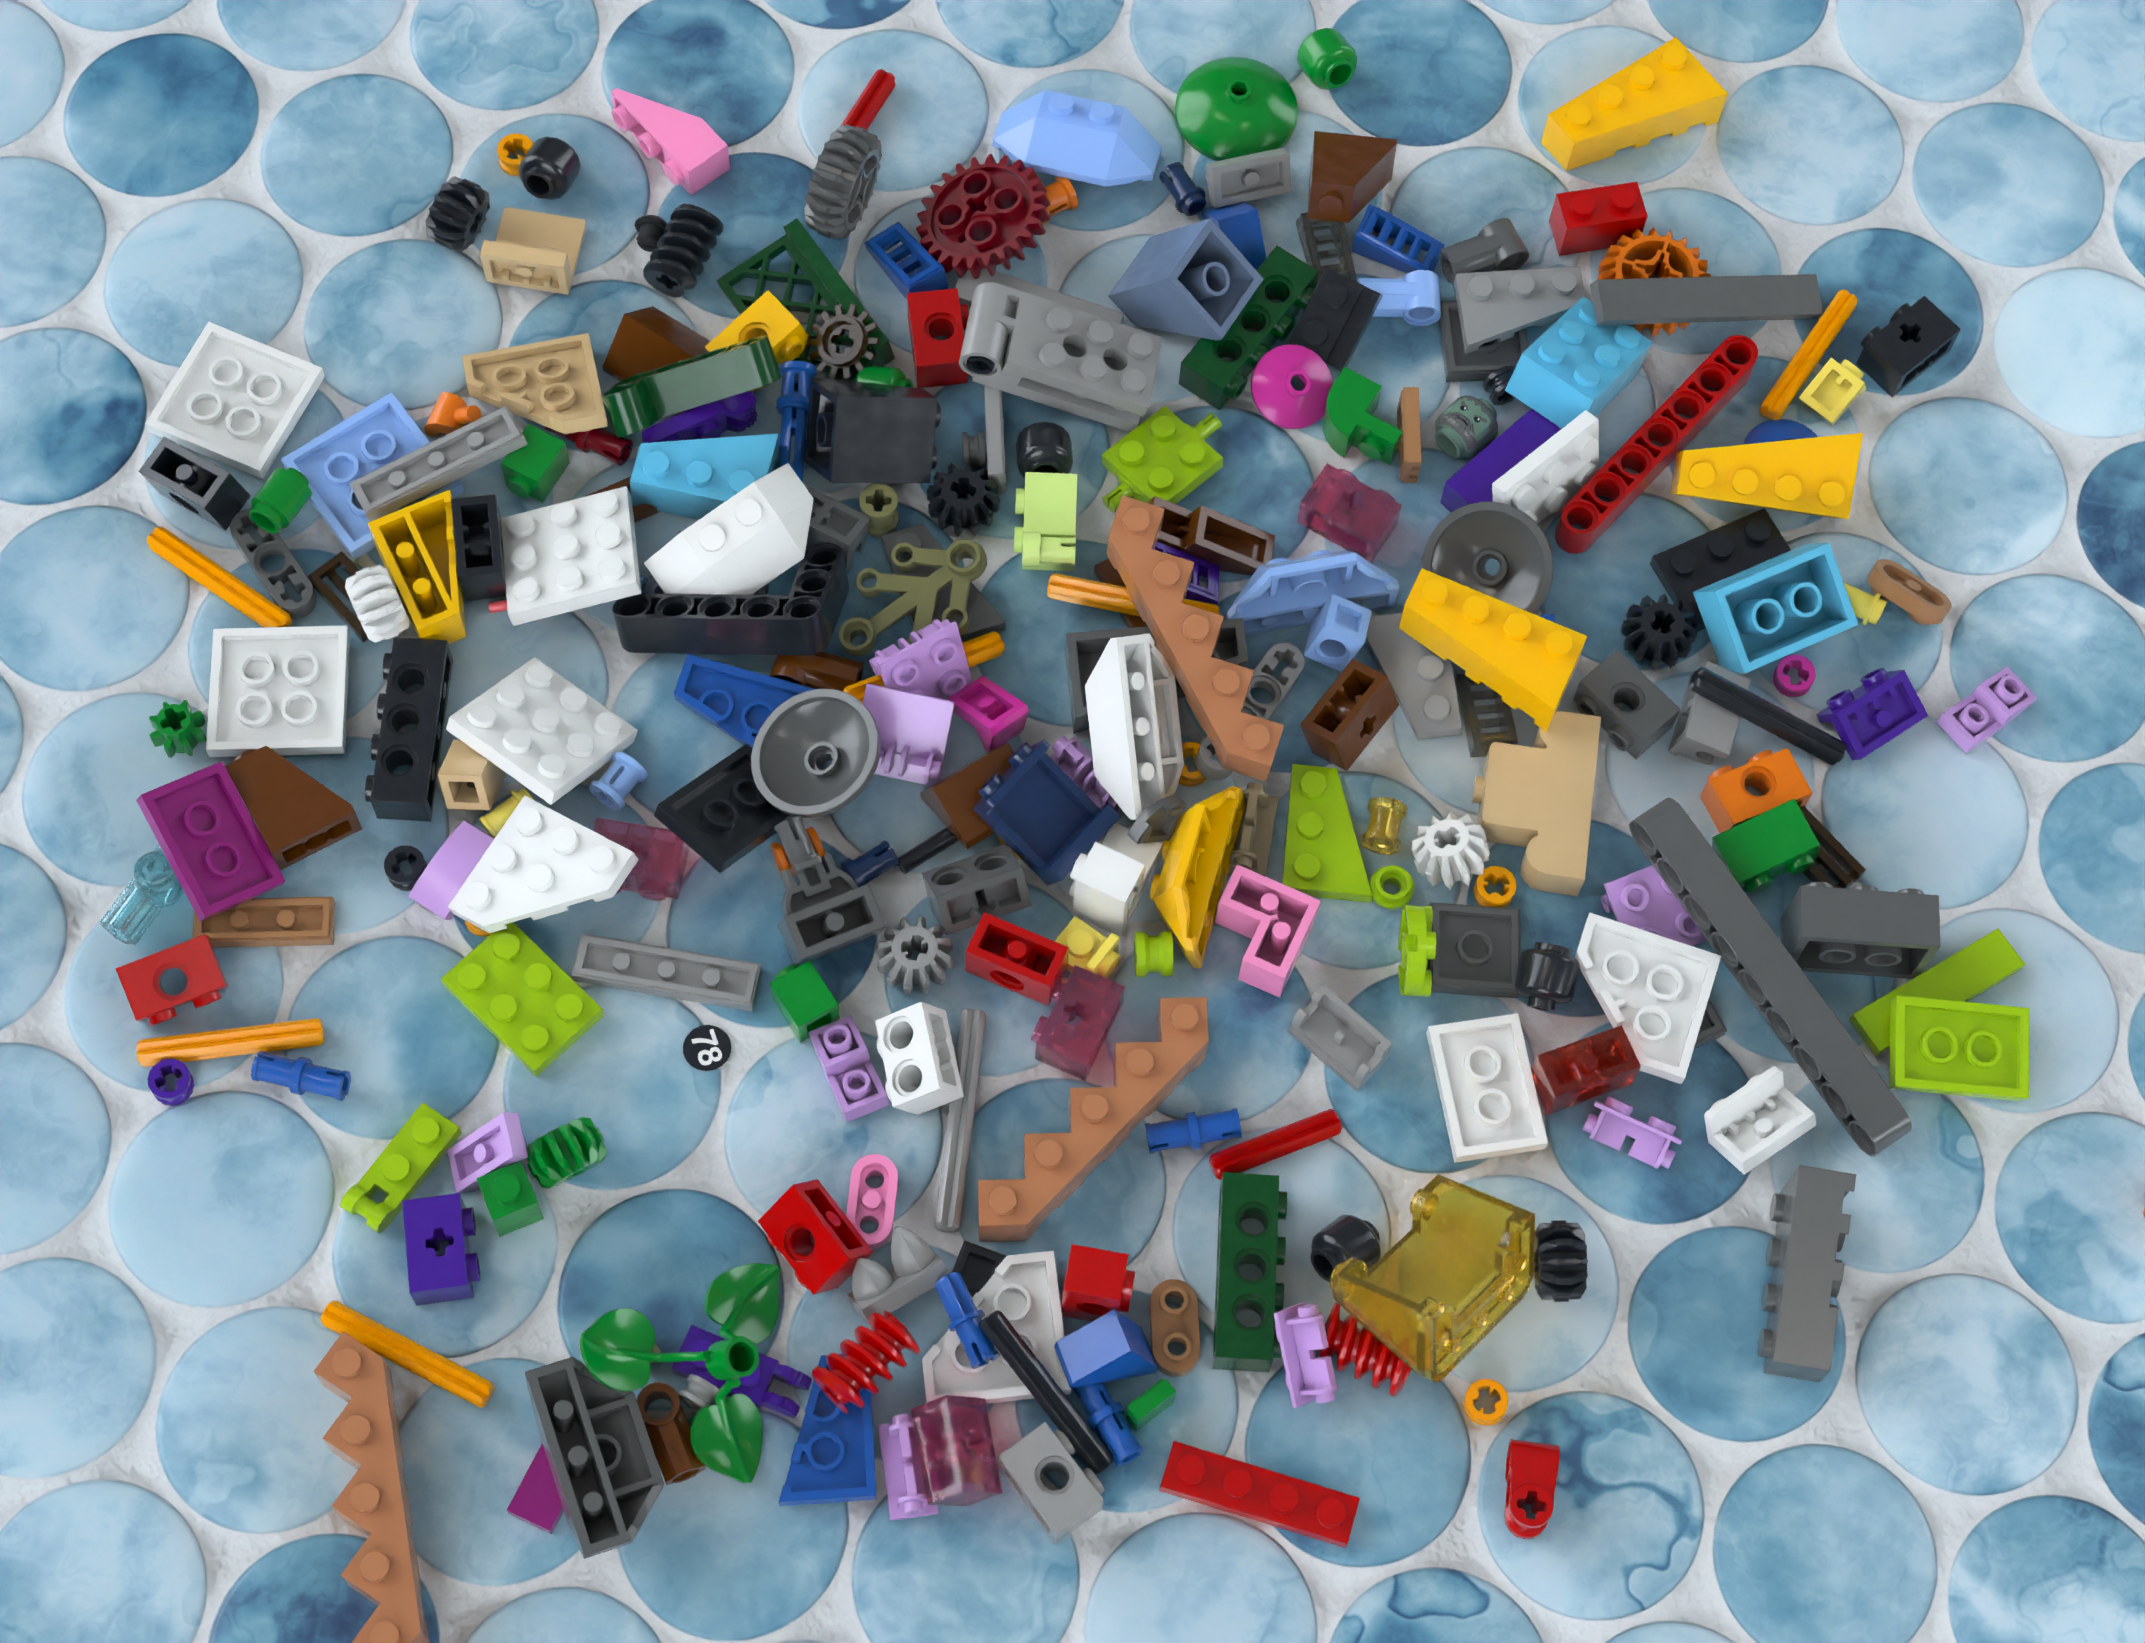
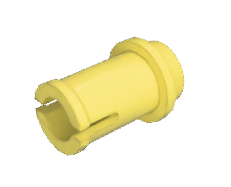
M1844 582L1855 616L1863 619V625H1867L1868 622L1876 625L1886 607L1887 601L1880 599L1881 594L1879 593L1873 596Z
M524 787L518 792L514 789L510 791L512 795L510 798L485 816L479 818L490 836L495 838L524 795L533 799Z

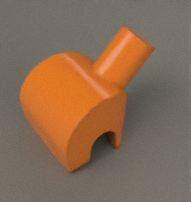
M442 392L424 426V431L428 436L437 438L441 433L447 435L481 418V411L475 405L467 406L461 397L453 393Z

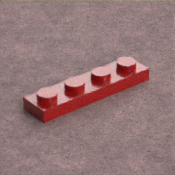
M1173 1441L1159 1491L1343 1548H1346L1360 1500L1359 1497L1176 1441Z

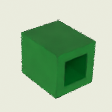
M528 424L522 432L528 445L507 454L501 462L506 486L510 491L519 497L528 498L530 496L543 503L570 464L566 442Z
M810 960L800 966L791 964L783 968L776 974L774 981L770 982L772 999L800 1043L810 1038L808 1032L840 1020L838 1003Z
M522 1161L476 1178L499 1237L544 1219Z

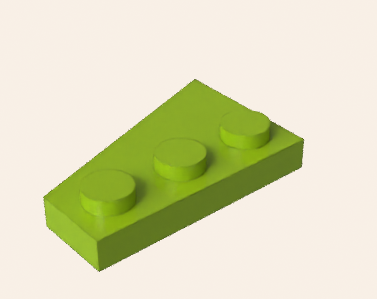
M1292 764L1282 884L1311 897L1371 903L1372 892L1337 768Z

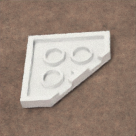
M524 795L448 905V908L454 915L488 933H493L506 929V924L529 917L534 921L568 911V906L590 899L598 902L614 897L639 859L634 852Z
M1589 912L1574 957L1579 964V969L1636 1069L1682 1085L1686 1077L1721 956Z
M1054 1251L1008 1255L995 1269V1273L983 1288L972 1297L977 1310L984 1311L985 1316L982 1320L996 1310L1001 1311L1064 1394L1070 1395L1071 1388L1054 1349L1056 1342L1065 1337ZM948 1329L937 1344H934L922 1358L927 1411L1034 1399V1397L1001 1354L994 1361H991L990 1358L987 1359L989 1364L972 1369L956 1331L951 1332Z

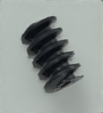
M685 203L679 205L670 216L671 221L665 226L664 234L661 235L657 242V248L653 250L650 255V261L643 269V276L652 287L674 298L681 297L684 294V289H693L696 286L697 279L695 276H699L703 272L704 266L702 263L709 260L711 256L709 249H713L716 246V236H720L724 230L723 223L715 215L701 207Z

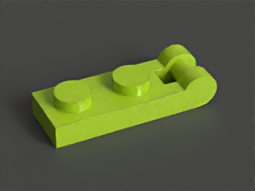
M422 1102L360 1181L346 1192L341 1200L340 1207L351 1215L358 1213L367 1219L366 1225L377 1233H382L402 1210V1201L409 1200L447 1153V1150L462 1134L460 1127ZM377 1189L387 1195V1198L379 1204L370 1199Z

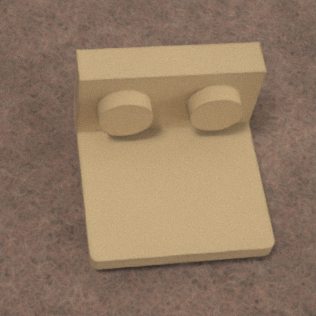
M504 208L495 242L484 240L480 252L486 282L569 295L586 231V221L579 218L523 209Z

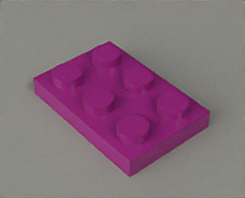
M222 761L141 794L136 800L200 922L281 887L286 882Z

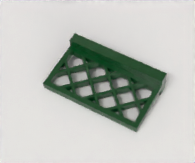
M797 218L783 227L786 233L784 236L716 280L721 290L740 315L747 309L745 305L751 306L763 295L766 280L787 283L784 298L779 301L788 311L810 313L806 332L811 339H817L818 333L814 332L811 327L813 323H816L817 315H821L825 310L830 316H836L835 305L841 304L844 314H848L850 304L857 306V318L865 310ZM787 251L792 258L790 272L769 271L771 260ZM798 269H800L804 275H797ZM744 278L758 279L754 297L737 295L732 286ZM795 284L813 286L815 292L812 304L791 301ZM821 298L827 306L820 305ZM870 315L865 326L874 322ZM878 327L868 335V338H878L879 344L866 347V350L873 353L875 358L870 360L862 356L860 360L864 367H872L876 363L880 367H884L895 359L889 340ZM848 336L836 337L834 344L838 347L840 345L853 346L854 340ZM807 344L800 354V358L792 360L808 362L816 366V368L822 362L807 359L810 345ZM853 364L851 378L844 379L843 368H841L836 380L851 381L857 377L859 371ZM829 367L827 370H825L826 379H831L829 378V374L832 367ZM795 384L796 392L798 391V384Z

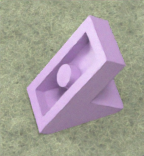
M501 1113L447 1150L456 1193L465 1194L480 1190L476 1178L518 1161H522L528 1176L525 1160L528 1154L518 1113Z

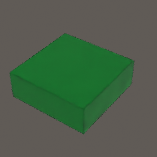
M1161 1379L1128 1404L1126 1420L1135 1431H1138L1174 1403L1176 1390L1167 1379Z

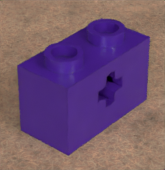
M460 1193L402 1201L409 1293L416 1306L474 1298L472 1282L480 1281V1266L477 1253H470L468 1237L476 1236V1220L473 1207L466 1208ZM448 1241L449 1246L445 1249V1255L437 1256L436 1252L440 1250V1242Z

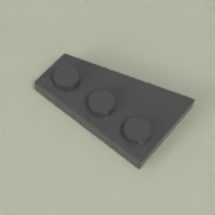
M923 524L881 535V544L892 574L928 577L939 569L918 565L911 572H900L895 568L891 559L892 549L902 542H908L918 548L944 550ZM909 552L902 553L898 557V561L907 562L912 558V554ZM971 582L966 608L970 619V626L964 634L960 635L962 643L992 631L1000 632L1005 630V621ZM952 583L938 592L933 621L936 619L940 622L942 621V614L950 605ZM916 609L908 614V618L910 620L912 629L914 626ZM955 615L950 618L949 622L955 621L958 625L962 622L963 617Z

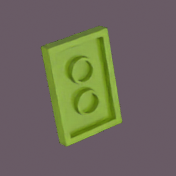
M512 922L506 924V929L490 934L440 980L442 985L537 1077L604 1016V1012L581 987Z
M1901 995L1890 998L1889 1089L2013 1101L2029 1099V1008Z

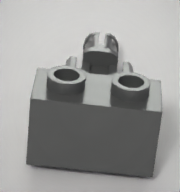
M801 816L791 818L789 823L786 820L774 826L791 864L790 868L780 873L786 890L782 903L784 917L779 923L778 928L793 964L798 966L809 960H817L875 937L886 927L870 885L866 884L858 888L855 881L847 873L836 868L831 853H827L821 858L811 844Z

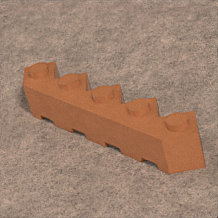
M1122 495L1108 536L1106 554L1111 564L1120 574L1127 587L1129 597L1143 622H1146L1155 638L1156 646L1164 656L1185 693V699L1202 730L1204 729L1223 769L1267 782L1284 725L1242 712L1254 670L1213 658L1224 616L1183 603L1191 581L1194 562L1154 550L1162 528L1165 509Z
M1206 997L1160 998L1157 1015L1158 1042L1115 1043L1113 1058L1114 1087L1070 1088L1069 1133L1024 1134V1179L978 1180L979 1242L1026 1241L1039 1228V1225L1056 1207L1059 1208L1084 1183L1085 1178L1129 1137L1130 1132L1146 1116L1149 1117L1174 1091V1088L1205 1060L1209 1041Z
M343 1331L313 1372L324 1387L348 1402L322 1439L333 1453L358 1469L331 1507L342 1520L368 1537L342 1572L341 1577L351 1588L378 1606L352 1643H428L429 1636L424 1616L420 1572L414 1545L413 1523L408 1488L405 1481L402 1460L403 1452L398 1418L395 1411L391 1371L381 1356Z

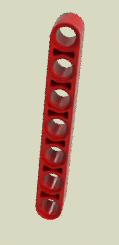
M1734 335L1725 339L1564 506L1555 530L1556 543L1562 550L1578 554L1589 549L1676 458V453L1683 451L1746 385L1758 358V348L1752 339L1742 335ZM1730 360L1737 361V362H1739L1740 364H1735V363L1731 362ZM1704 387H1710V388L1714 389L1715 392H1714V391H1709V390L1705 389ZM1678 414H1684L1690 419L1682 418ZM1651 441H1658L1664 446H1657ZM1624 468L1633 469L1638 474L1629 473ZM1597 496H1605L1611 501H1602ZM1570 524H1579L1583 526L1584 530L1575 529Z

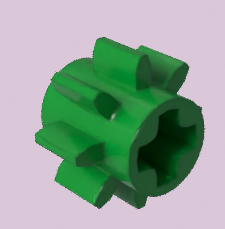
M184 700L180 705H169L167 702H164L163 708L159 711L158 715L149 717L153 728L156 729L149 736L155 747L164 744V750L169 758H172L175 753H187L189 756H192L193 749L197 746L198 742H206L207 740L203 730L199 728L206 723L201 711L192 713L187 700ZM177 727H182L180 730L174 731Z

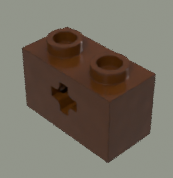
M1352 659L1300 726L1313 754L1347 771L1397 709L1399 703L1388 676Z

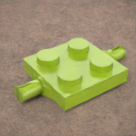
M1166 406L1159 409L1101 455L1102 465L1117 478L1120 484L1106 496L1102 497L1105 506L1110 508V511L1115 512L1122 495L1145 503L1154 496L1174 504L1181 501L1223 467V457L1205 441L1207 437L1222 427L1217 416L1214 418V414L1209 413L1208 416L1193 427L1182 422Z

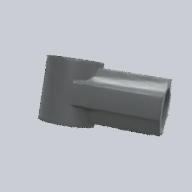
M1508 218L1497 219L1489 223L1479 232L1478 236L1443 248L1439 254L1442 272L1448 283L1452 282L1453 284L1458 273L1517 270L1529 258L1527 248Z

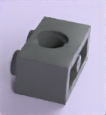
M1618 650L1614 651L1579 682L1573 698L1581 714L1601 717L1600 726L1608 733L1611 742L1619 750L1627 751L1635 759L1640 757L1673 728L1681 710ZM1615 703H1624L1632 711H1622L1615 706Z

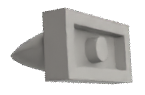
M1284 148L1206 163L1205 179L1208 183L1209 204L1215 208L1292 192L1290 155Z
M896 1226L891 1242L892 1269L887 1271L879 1263L864 1258H858L852 1275L853 1291L847 1294L855 1311L868 1325V1317L872 1313L876 1312L885 1316L884 1310L892 1313L934 1288L935 1283L941 1277L950 1274L945 1262L919 1235L909 1229Z

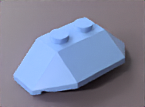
M1044 90L1002 112L992 142V146L1002 150L1014 162L1019 159L1022 160L1026 169L1032 167L1036 172L1105 187L1129 184L1137 180H1142L1143 182L1152 181L1162 150L1159 143L1126 107Z
M1319 550L1307 557L1293 560L1276 558L1257 568L1227 611L1226 620L1243 618L1245 636L1311 624L1332 593L1365 607L1372 612L1395 608L1399 584L1396 579L1351 551L1330 552L1329 550Z

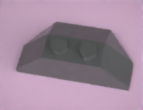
M574 1357L525 1371L542 1444L568 1525L583 1558L586 1559L631 1544L664 1487V1481L634 1392L616 1391L606 1387L590 1373L584 1363Z

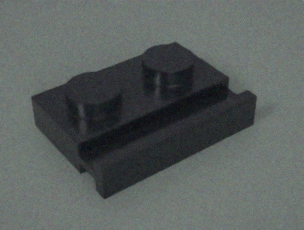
M1326 267L1288 344L1306 347L1318 354L1325 363L1342 371L1349 364L1383 295Z

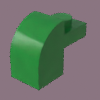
M1347 367L1343 368L1328 393L1323 418L1324 436L1330 447L1343 458H1345L1351 447L1354 446L1366 457L1373 460H1381L1390 465L1399 451L1403 431L1373 416L1378 407L1382 386Z

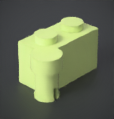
M1025 472V489L1016 488L1015 514L1024 515L1023 527H1015L1014 553H1022V569L1074 571L1077 474Z

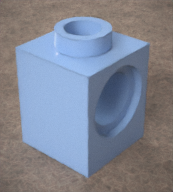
M1332 593L1310 625L1303 656L1342 672L1365 643L1372 611Z

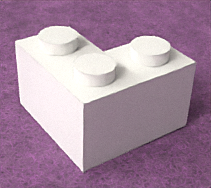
M1115 823L1109 829L1106 836L1104 835L1098 842L1094 843L1088 856L1083 853L1079 855L1070 875V878L1074 879L1069 895L1074 897L1072 914L1122 936L1160 863L1162 844L1159 842L1136 844L1127 835L1130 829Z

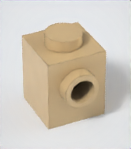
M453 740L438 772L447 809L491 810L506 776L503 770L461 740Z

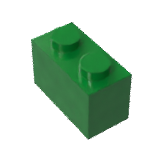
M1795 798L1712 837L1713 850L1743 891H1748L1750 895L1769 888L1774 883L1773 878L1789 871L1790 875H1797L1815 864L1813 859L1818 857L1820 844Z

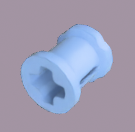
M617 751L612 756V765L599 781L593 780L591 782L589 790L608 808L621 811L625 806L624 799L638 782L642 783L646 780L648 774L635 759L623 752Z

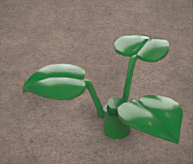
M764 1263L741 1265L721 1273L712 1281L705 1298V1310L713 1322L722 1325L719 1335L725 1340L713 1343L707 1351L651 1352L655 1344L654 1328L644 1314L629 1308L615 1309L603 1314L581 1334L580 1339L582 1358L590 1373L601 1384L616 1391H634L644 1387L650 1379V1361H704L709 1373L716 1379L725 1380L726 1383L715 1394L716 1405L705 1406L696 1413L691 1427L692 1448L695 1455L706 1467L741 1483H751L758 1469L762 1449V1422L755 1403L747 1395L734 1394L726 1398V1395L733 1388L740 1386V1377L749 1376L756 1370L759 1363V1352L755 1344L766 1340L776 1325L779 1310L778 1281L780 1267Z

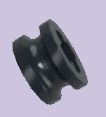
M1510 365L1499 368L1483 381L1485 391L1491 393L1490 400L1493 405H1503L1516 399L1505 391L1515 366Z
M406 845L394 848L388 853L384 861V869L389 882L395 888L403 891L412 890L427 867L423 854L417 848ZM404 860H408L413 869V873L404 876L399 866V863Z

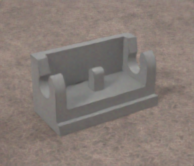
M1706 661L1701 666L1746 690L1749 688L1750 678L1709 661ZM1690 676L1668 752L1712 765L1714 756L1725 759L1730 755L1740 716L1691 691L1689 688Z
M1322 983L1314 991L1311 997L1312 1000L1304 1010L1301 1007L1298 1009L1293 1018L1292 1026L1288 1029V1033L1355 1091H1358L1387 1060L1392 1042Z

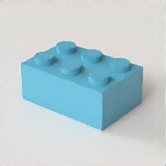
M1582 297L1522 353L1505 391L1560 428H1564L1585 410L1596 417L1635 379L1653 342L1628 325H1596L1593 302Z
M1830 543L1802 545L1693 592L1719 666L1738 674L1748 673L1858 625Z

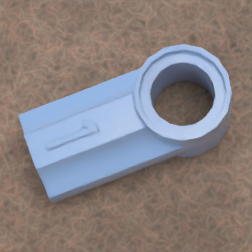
M1412 271L1407 273L1402 279L1358 278V283L1383 295L1372 317H1404L1407 323L1415 326L1433 324L1441 317L1439 276L1432 271Z

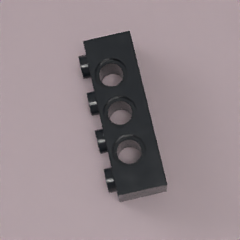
M394 637L392 652L385 653L383 679L387 680L386 694L380 693L377 700V718L382 720L380 734H373L371 741V759L376 761L374 775H367L365 783L366 802H371L378 819L431 822L453 664L447 640ZM410 685H423L422 688L416 692H404V690ZM405 725H417L416 729L410 733L398 732ZM398 766H412L404 774L397 775L392 773Z

